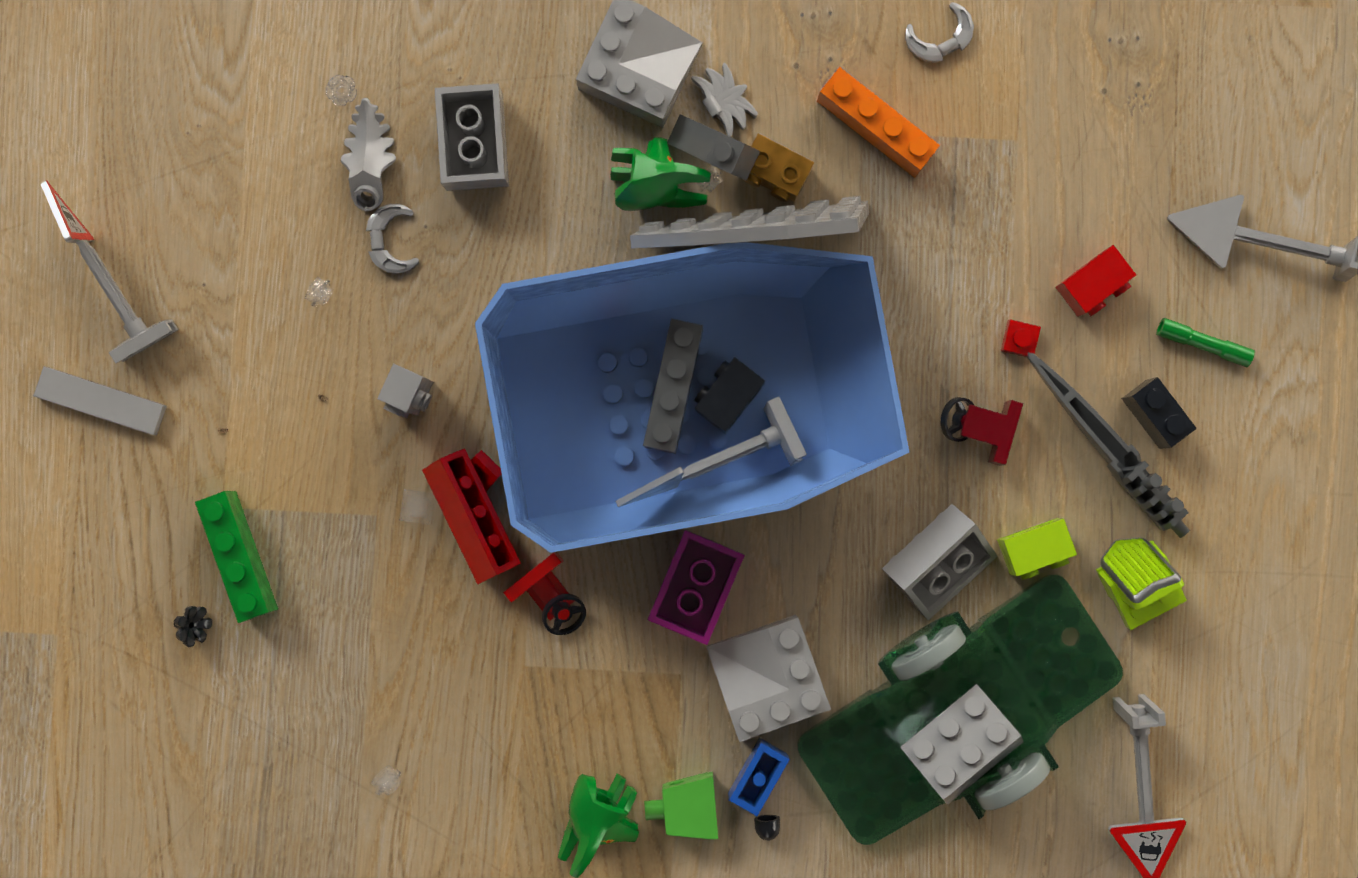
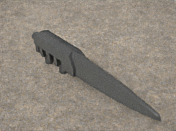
M1028 352V359L1078 428L1108 463L1107 467L1112 476L1160 530L1165 531L1171 528L1179 538L1185 536L1190 529L1182 521L1189 513L1184 508V503L1178 497L1170 498L1167 494L1170 488L1167 485L1161 486L1162 478L1159 475L1147 472L1146 468L1149 465L1146 461L1141 462L1140 453L1132 444L1128 446L1073 387L1035 354Z

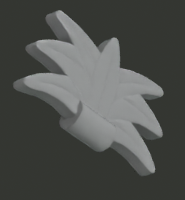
M723 63V76L713 69L706 68L705 72L711 83L697 76H692L691 80L703 92L705 99L702 103L711 117H717L724 125L727 136L731 137L733 133V119L744 130L746 127L745 112L754 118L757 117L758 113L742 97L747 89V85L735 86L729 67L726 63Z

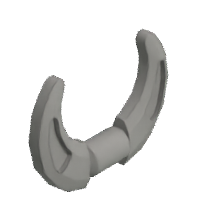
M955 2L950 3L949 8L956 14L958 27L953 34V38L937 46L919 40L913 31V26L908 24L905 32V41L908 49L915 57L931 63L943 61V56L957 49L962 51L969 45L973 36L974 24L969 12Z
M388 204L380 207L370 216L367 223L366 231H371L372 250L368 253L373 263L387 273L400 274L408 272L419 263L418 258L408 261L397 260L387 250H384L383 233L381 230H385L390 220L396 216L414 215L410 208L401 204Z

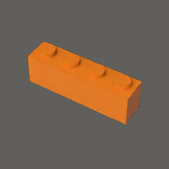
M841 67L837 69L819 93L817 99L819 104L914 178L940 147L936 141Z

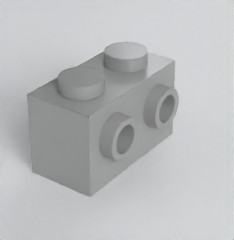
M393 363L377 399L385 402L383 409L398 416L407 418L409 413L418 416L420 410L425 412L431 401L432 395L429 394L433 381Z

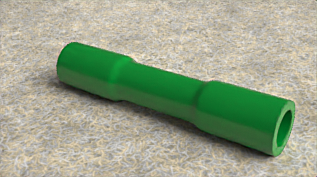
M1162 318L1157 328L1156 335L1183 345L1187 344L1244 367L1250 366L1255 355V350L1212 337L1167 318Z

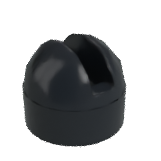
M760 815L754 818L755 831L761 839L770 841L778 836L780 831L779 816Z

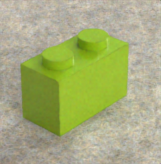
M1055 518L997 539L1009 574L1016 577L1020 576L1021 580L1039 575L1038 569L1050 565L1051 569L1065 566L1070 563L1068 558L1077 555L1063 518Z

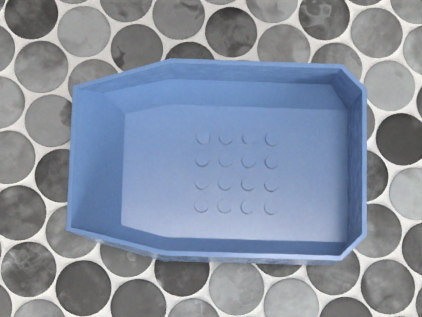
M751 242L724 243L504 283L475 322L511 526L550 553L787 510L909 453L873 256ZM671 318L703 325L702 339L676 454L643 446ZM735 357L764 379L765 385L725 435L695 411L698 403L694 399L705 385L711 388L718 378L714 374L725 360L730 363ZM776 397H780L807 453L806 456L802 457L803 460L790 466L780 444L770 449L765 447L696 478L682 480L675 489L618 507L615 502L679 467L684 470L693 463L760 435V431L772 427L763 408L767 401Z

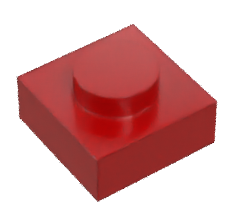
M1011 319L1008 320L1001 351L1027 358L1028 352L1035 354L1041 327Z
M482 450L471 459L485 490H489L502 475L501 468Z

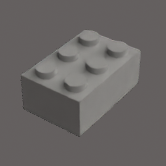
M499 83L434 88L440 180L442 186L446 191L509 187L503 92Z
M976 684L900 748L948 805L1022 744L1023 739L1020 733Z

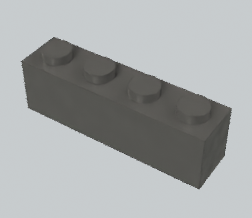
M671 318L643 446L645 448L673 454L677 452L702 339L703 325Z

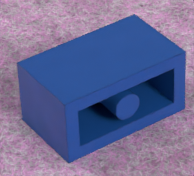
M759 737L728 792L729 801L758 817L790 760L788 754Z

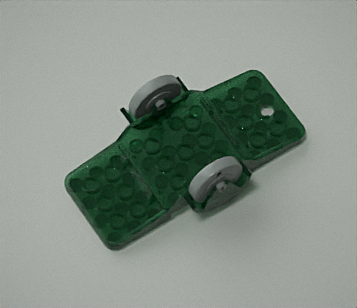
M1049 574L979 618L978 622L971 627L967 626L957 611L931 622L905 638L889 650L878 662L888 681L873 691L870 689L804 732L799 737L797 749L851 836L863 845L876 843L937 806L946 804L900 747L977 684L1020 733L1023 739L1022 744L953 800L956 801L964 797L977 818L980 819L984 817L986 810H996L1005 807L1024 797L1040 785L1050 771L1059 768L1045 743L1050 740L1061 725L1114 688L1122 679L1123 668L1069 583L1059 575ZM1069 627L1075 628L1079 634L1076 643L1071 646L1065 645L1061 639L1063 631Z

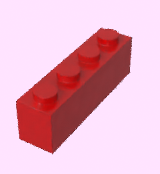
M465 448L439 458L422 469L477 585L521 564Z

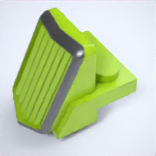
M1145 538L1115 540L1102 556L1100 561L1101 567L1096 569L1108 597L1113 599L1125 626L1130 630L1187 601L1182 591L1184 582L1180 574L1171 566L1167 556L1152 540L1148 541Z

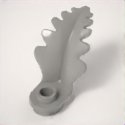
M363 98L361 104L355 106L358 113L352 114V120L357 125L350 124L348 126V130L355 137L344 140V145L352 152L342 155L341 163L350 172L348 180L354 204L361 210L371 211L382 203L384 195L381 174L396 161V156L393 153L386 152L388 148L394 145V139L382 136L390 130L388 124H380L385 118L384 114L375 113L378 110V106L372 105L368 98ZM363 192H369L372 196H367Z

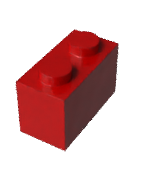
M1112 245L1055 288L1077 317L1086 313L1091 317L1106 306L1103 300L1113 294L1116 298L1131 287L1128 281L1134 278L1136 273L1117 248Z

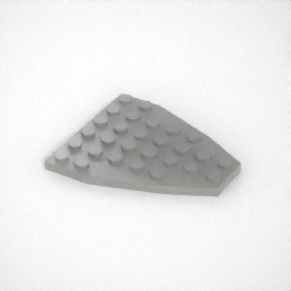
M861 196L844 197L839 201L840 203L829 205V199L810 201L805 208L795 209V205L779 206L772 210V212L763 213V208L744 210V213H740V216H732V212L714 213L713 216H709L708 219L696 221L695 218L678 219L676 222L671 223V225L664 226V221L648 222L643 226H639V231L630 235L631 249L783 240L855 233L860 231L869 215L868 201H861Z

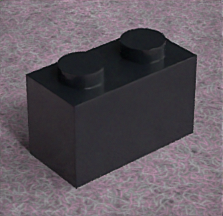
M735 357L730 363L725 360L714 374L718 378L711 388L705 385L694 399L698 403L695 411L725 435L765 385L764 379Z
M1158 377L1145 380L1121 398L1159 449L1172 448L1197 429Z

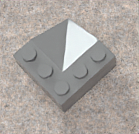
M613 0L576 77L578 90L663 128L703 42L641 4L632 0Z
M796 614L706 646L739 742L831 710L800 620Z

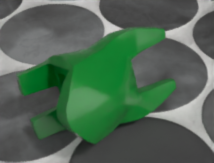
M654 137L653 140L648 142L645 154L635 148H613L612 161L632 164L631 168H611V180L625 182L614 193L615 204L624 211H639L657 206L686 208L707 204L706 194L685 191L678 188V186L682 183L710 182L711 172L689 164L674 162L670 156L667 139Z
M581 774L577 778L569 804L568 813L570 819L558 854L560 860L567 861L579 841L577 853L569 873L572 877L578 878L592 861L599 845L613 842H635L638 838V823L626 817L635 801L637 791L635 788L627 785L617 804L626 783V778L620 774H616L608 791L597 788L596 779L593 776Z

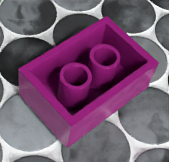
M685 529L647 620L708 645L745 555Z

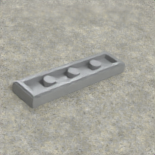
M43 366L33 395L34 397L156 436L167 407L166 405Z

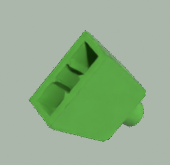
M713 771L664 783L662 786L663 799L644 801L646 821L665 819L666 835L718 839Z

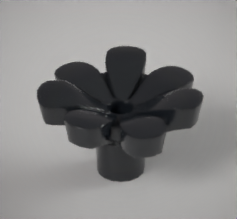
M189 606L185 609L184 616H177L175 618L174 627L178 629L176 638L182 641L183 645L193 647L195 640L201 643L206 640L207 634L203 629H210L212 627V619L203 618L207 613L205 607Z

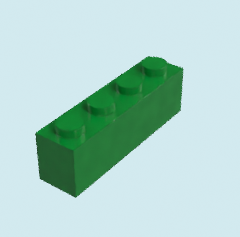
M223 491L196 501L195 505L237 622L249 621L278 610L237 492Z

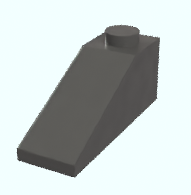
M681 114L667 141L668 144L746 181L760 152L745 143Z

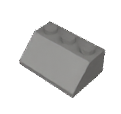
M951 504L921 533L917 534L905 548L893 556L882 570L927 620H930L997 557V554L977 525L956 506Z

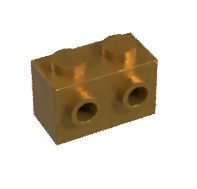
M758 133L751 147L760 152L747 181H744L757 188L762 185L772 190L770 194L780 201L787 202L789 199L795 202L812 170L814 162Z

